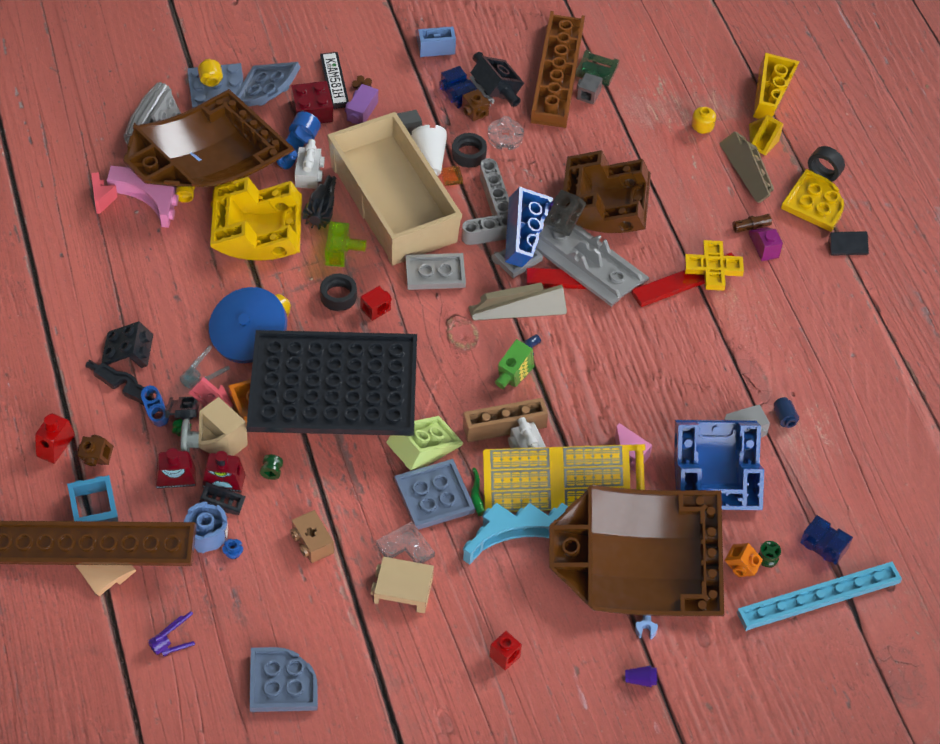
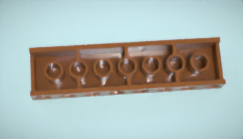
M550 11L532 107L531 123L567 128L584 29V15L581 18L554 15V11Z

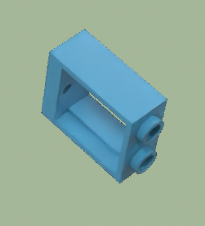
M109 475L98 476L84 481L78 480L67 484L74 521L119 522ZM107 490L111 511L79 518L75 497Z

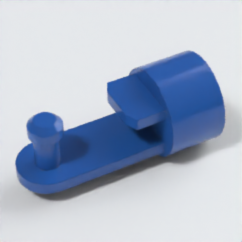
M298 112L289 127V134L285 139L294 148V151L277 160V164L282 169L291 168L298 157L299 147L308 144V140L315 139L321 128V123L317 117L308 112Z

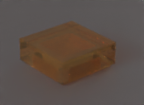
M459 166L442 168L441 175L444 186L463 184V177Z

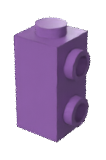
M362 84L358 90H355L351 102H348L345 107L347 121L355 124L367 121L378 103V89Z

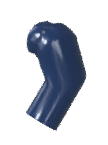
M535 334L523 341V343L533 349L534 346L541 343V339Z

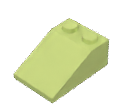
M440 416L414 421V436L390 435L386 442L410 470L426 467L463 445L461 439Z

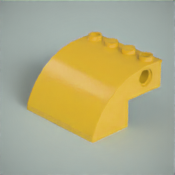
M249 177L214 187L210 246L223 254L245 260H273L300 253L302 194L297 190L292 181L258 190Z

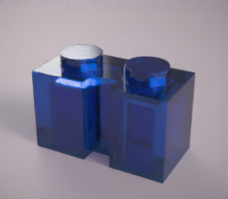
M461 66L441 72L440 88L447 93L451 103H454L457 108L462 107L463 95L477 90L476 86L471 80L467 79V74Z
M816 515L804 531L800 543L807 549L821 555L826 561L837 565L849 549L853 537L839 528L835 530L830 527L831 523Z

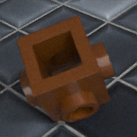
M479 89L463 95V111L472 121L489 115L490 102Z
M91 435V437L83 436L81 444L78 446L77 456L88 466H96L97 464L109 465L114 446L98 435Z

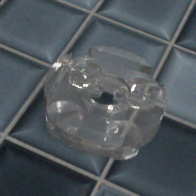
M503 116L488 126V141L497 149L502 150V147L508 148V150L515 149L522 144L524 128L517 121L512 120L511 117Z

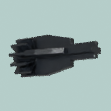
M328 175L324 185L320 184L311 194L309 202L306 203L302 219H307L305 224L311 223V228L317 225L318 230H320L321 226L326 228L327 224L330 223L333 215L334 191L337 179L335 176L331 177Z

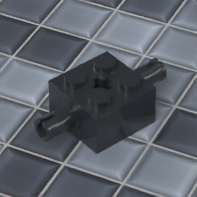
M482 52L475 53L472 59L476 62V65L470 73L475 78V82L483 87L485 94L489 97L506 99L511 107L519 105L521 99L516 94L524 85V82L507 61L486 57Z

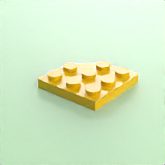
M806 169L782 203L781 209L832 232L842 216L844 199L833 182Z

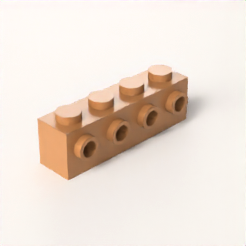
M543 398L464 412L463 429L467 442L511 435V428L519 426L518 419L524 417L528 423L534 422L537 429L547 428L548 412Z

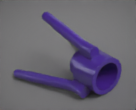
M192 611L188 612L185 616L178 617L159 634L148 640L151 649L156 655L162 653L163 656H166L169 653L195 645V642L192 641L168 648L171 642L167 637L170 632L193 615Z

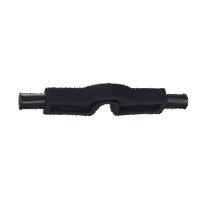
M88 360L85 366L94 371L96 378L112 389H116L125 383L126 385L122 390L123 395L144 406L141 392L145 387L138 384L134 376L127 372L116 371L104 363L98 365L92 360ZM153 393L147 397L149 401L155 399Z

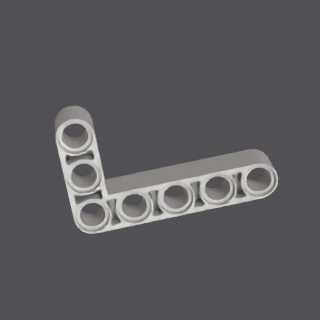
M491 158L481 161L480 180L492 216L470 219L463 223L462 241L467 245L504 240L507 236L509 197L497 162Z

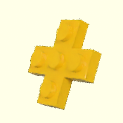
M704 240L703 255L685 254V274L704 275L705 290L725 291V276H743V257L724 256L723 241Z

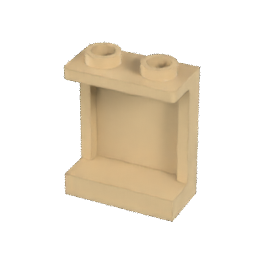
M383 557L382 563L378 564L375 577H378L377 583L373 582L371 588L374 603L379 604V600L384 599L417 605L416 612L425 613L433 581L434 566Z

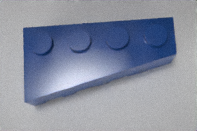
M519 187L509 197L506 263L523 267L533 258L539 241V234L543 229L545 217L549 212V205L553 200L552 197Z

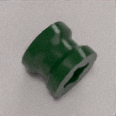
M265 455L262 461L263 466L260 469L261 476L270 480L279 479L283 459L277 455Z
M766 541L761 545L758 554L763 559L761 565L768 568L777 565L781 555L779 544L774 541Z

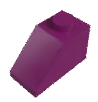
M765 227L749 230L748 233L761 261L779 258L783 242L776 229Z

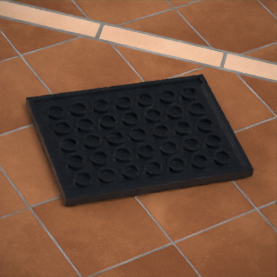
M256 330L246 425L247 432L414 436L417 334Z

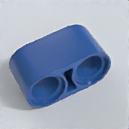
M146 386L141 392L146 412L155 426L162 427L169 421V418H166V406L163 397L155 386ZM150 394H157L154 400H147ZM157 412H163V416L160 419H154V415Z

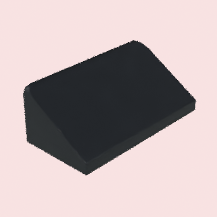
M866 231L830 233L828 244L831 256L869 254L868 234Z

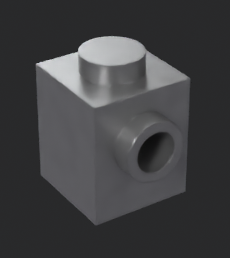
M585 73L583 79H579L577 84V100L594 105L601 92L603 78Z

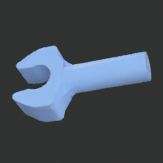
M643 615V620L636 622L635 632L641 638L643 629H649L650 639H653L657 633L658 624L651 621V616Z

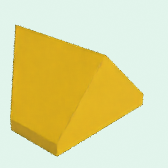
M769 115L750 123V143L757 147L759 153L766 156L779 142L783 123Z

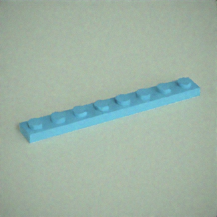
M889 562L738 608L737 615L745 631L899 584L902 578L894 563Z

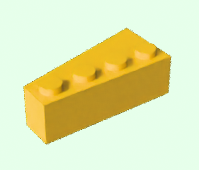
M765 53L759 67L753 118L761 119L767 115L774 116L800 61Z

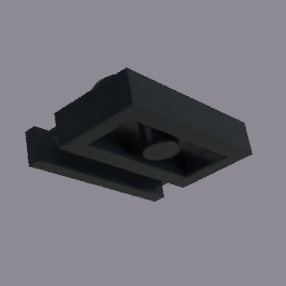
M170 397L165 410L166 418H169L170 415H175V418L191 420L197 416L200 403L194 397H179L178 400H173V397Z

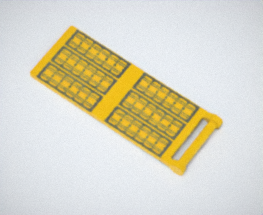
M645 444L484 449L485 511L488 508H492L496 503L509 512L525 508L529 503L540 510H552L553 508H558L561 503L569 507L592 484L630 489L629 451H635L636 489L645 490L643 454Z

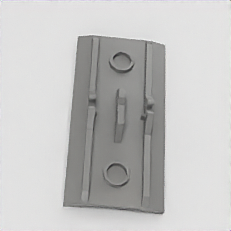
M563 216L558 217L543 227L539 234L536 250L611 307L638 285L649 280L647 275L611 250L606 239L601 242V235L594 237L582 227L575 225Z

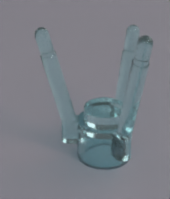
M208 346L179 377L180 381L187 388H192L200 380L201 374L195 368L211 350V346ZM226 366L205 378L209 381L226 372L230 367Z

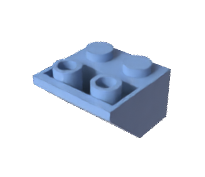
M454 27L415 30L420 57L455 54L456 36Z

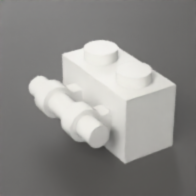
M313 139L308 140V144L305 147H299L295 169V187L316 189L318 182H322L323 171L320 169L324 168L325 157H322L321 149H317L315 146L316 142Z
M524 417L518 419L519 426L511 428V435L508 438L511 448L546 447L534 422L528 423Z

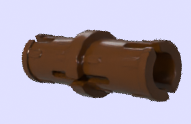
M770 214L756 217L749 216L744 220L733 221V230L735 233L770 226L772 225V218Z

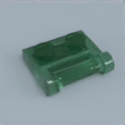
M585 50L575 76L583 78L585 73H589L603 78L602 84L609 86L620 60L615 58L612 60ZM589 60L594 61V62H598V63H601V64H604V65H608V66H611V67L609 68V67H605V66H602V65H599V64H595V63L589 62Z

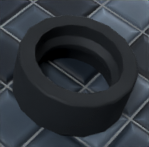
M463 133L453 140L452 158L458 165L467 168L477 167L481 164L482 160L486 159L487 144L481 136L474 133ZM464 146H474L480 151L476 154L468 155L460 152L459 149Z
M821 146L809 157L808 168L810 171L832 182L844 171L845 161L837 150L828 146ZM819 158L828 161L833 166L834 170L828 169L825 166H823L819 161Z
M341 273L327 276L320 285L321 302L325 307L334 311H344L351 308L357 299L356 282L350 276ZM333 287H344L350 293L343 298H335L328 295L327 291Z

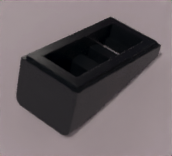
M206 482L199 503L207 502L210 505H219L225 513L239 515L246 496ZM225 499H229L228 504L224 503ZM233 500L237 501L236 507L231 506Z

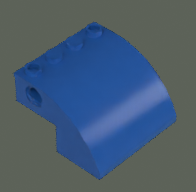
M675 420L674 465L676 491L721 490L722 510H763L764 468L760 465L761 425L757 420Z

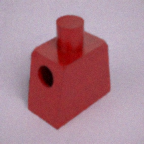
M53 413L44 418L43 424L35 434L37 457L53 464L56 463L75 436L74 430L67 419Z

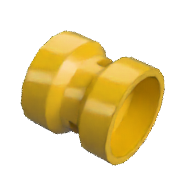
M176 186L175 194L178 195L179 202L188 203L194 199L193 190L195 187Z

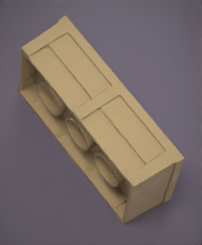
M396 112L327 135L331 167L341 179L357 205L362 218H365L387 254L392 266L406 261V255L426 254L457 242L462 213Z

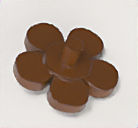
M360 75L357 76V81L354 80L352 82V86L357 88V90L362 84L372 87V80L370 78L364 80V77Z

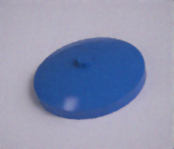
M257 287L241 288L225 296L214 308L209 321V336L212 344L223 357L237 363L253 362L256 330H287V314L282 303L271 292Z

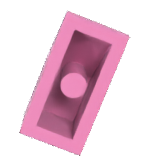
M619 423L615 434L616 445L645 444V451H643L645 463L650 457L652 445ZM629 451L630 469L636 472L635 451Z

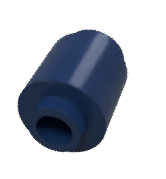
M787 397L777 399L773 404V410L780 425L787 428L794 427L799 421V415L792 401Z

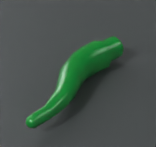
M473 468L474 484L471 489V500L478 516H483L485 509L479 495L480 478L476 468Z

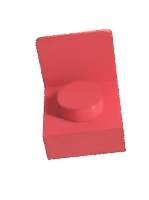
M99 172L91 173L96 213L100 214L118 195L116 185L105 186L104 179L100 180Z
M204 377L189 391V394L204 407L218 397L230 408L233 406L224 387L219 385L216 388Z

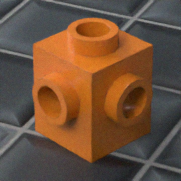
M749 543L733 544L724 561L733 570L735 575L747 577L755 576L763 559Z

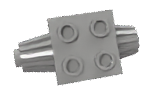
M156 83L142 98L130 117L124 133V140L127 144L130 136H132L134 123L136 125L153 123L181 114L172 96V90L165 83Z

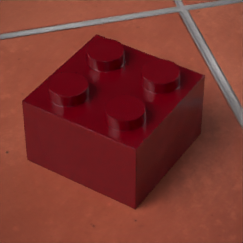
M327 81L291 85L295 116L298 112H308L317 117L321 124L333 122V104Z

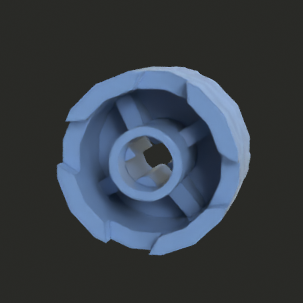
M207 502L197 503L188 509L184 522H195L197 525L194 545L196 551L205 553L222 546L228 539V522L225 511L219 505H210Z

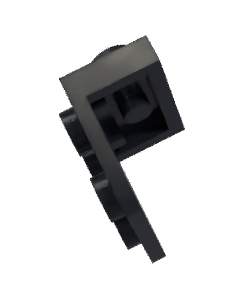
M139 321L109 331L106 336L102 363L108 365L130 358L139 367H147L153 333Z

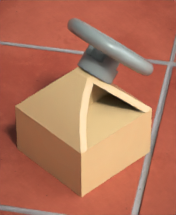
M219 397L200 410L199 431H191L188 419H184L182 422L181 451H188L189 454L190 448H200L208 453L225 451L228 455L234 456L248 445L246 421Z

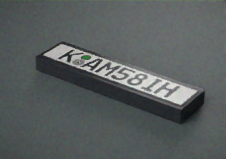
M338 52L320 54V60L325 81L328 83L333 109L345 108L349 100Z

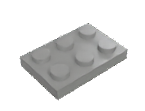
M463 253L406 255L408 290L466 288Z

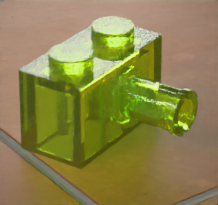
M330 221L325 248V265L345 267L347 252L349 250L366 252L367 240L350 239L349 223Z

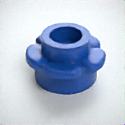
M238 539L226 540L222 547L223 553L230 559L238 558L243 552L242 542Z

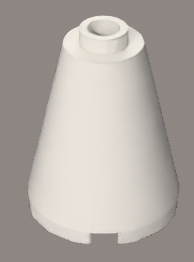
M430 125L417 127L412 131L411 137L436 175L439 176L442 170L447 131L438 125H435L436 128H430Z

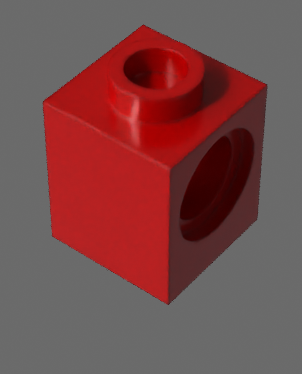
M378 286L360 296V309L373 321L391 310V295Z
M505 631L491 643L489 657L501 668L507 670L520 658L522 644L509 632Z

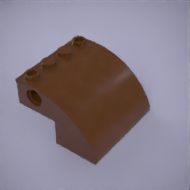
M602 150L568 156L560 213L575 225L596 232L627 233L645 230L651 172H649L643 159L609 165Z

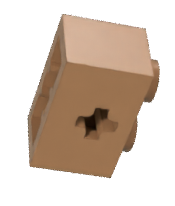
M315 510L292 520V529H290L294 541L298 540L302 555L308 557L311 563L334 553V541Z

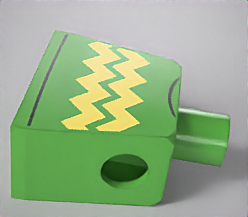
M518 339L514 341L498 364L499 377L495 380V384L499 388L504 389L508 384L517 387L534 368L533 349Z

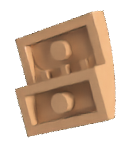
M76 565L98 596H101L116 582L118 584L123 583L136 572L132 565Z

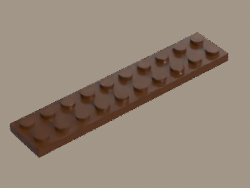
M0 521V564L192 566L197 525L195 522Z

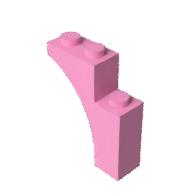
M111 166L107 178L108 185H116L117 193L135 197L148 204L159 217L161 227L169 228L170 221L174 220L175 217L174 206L178 205V195L175 194V187L145 184L130 168Z

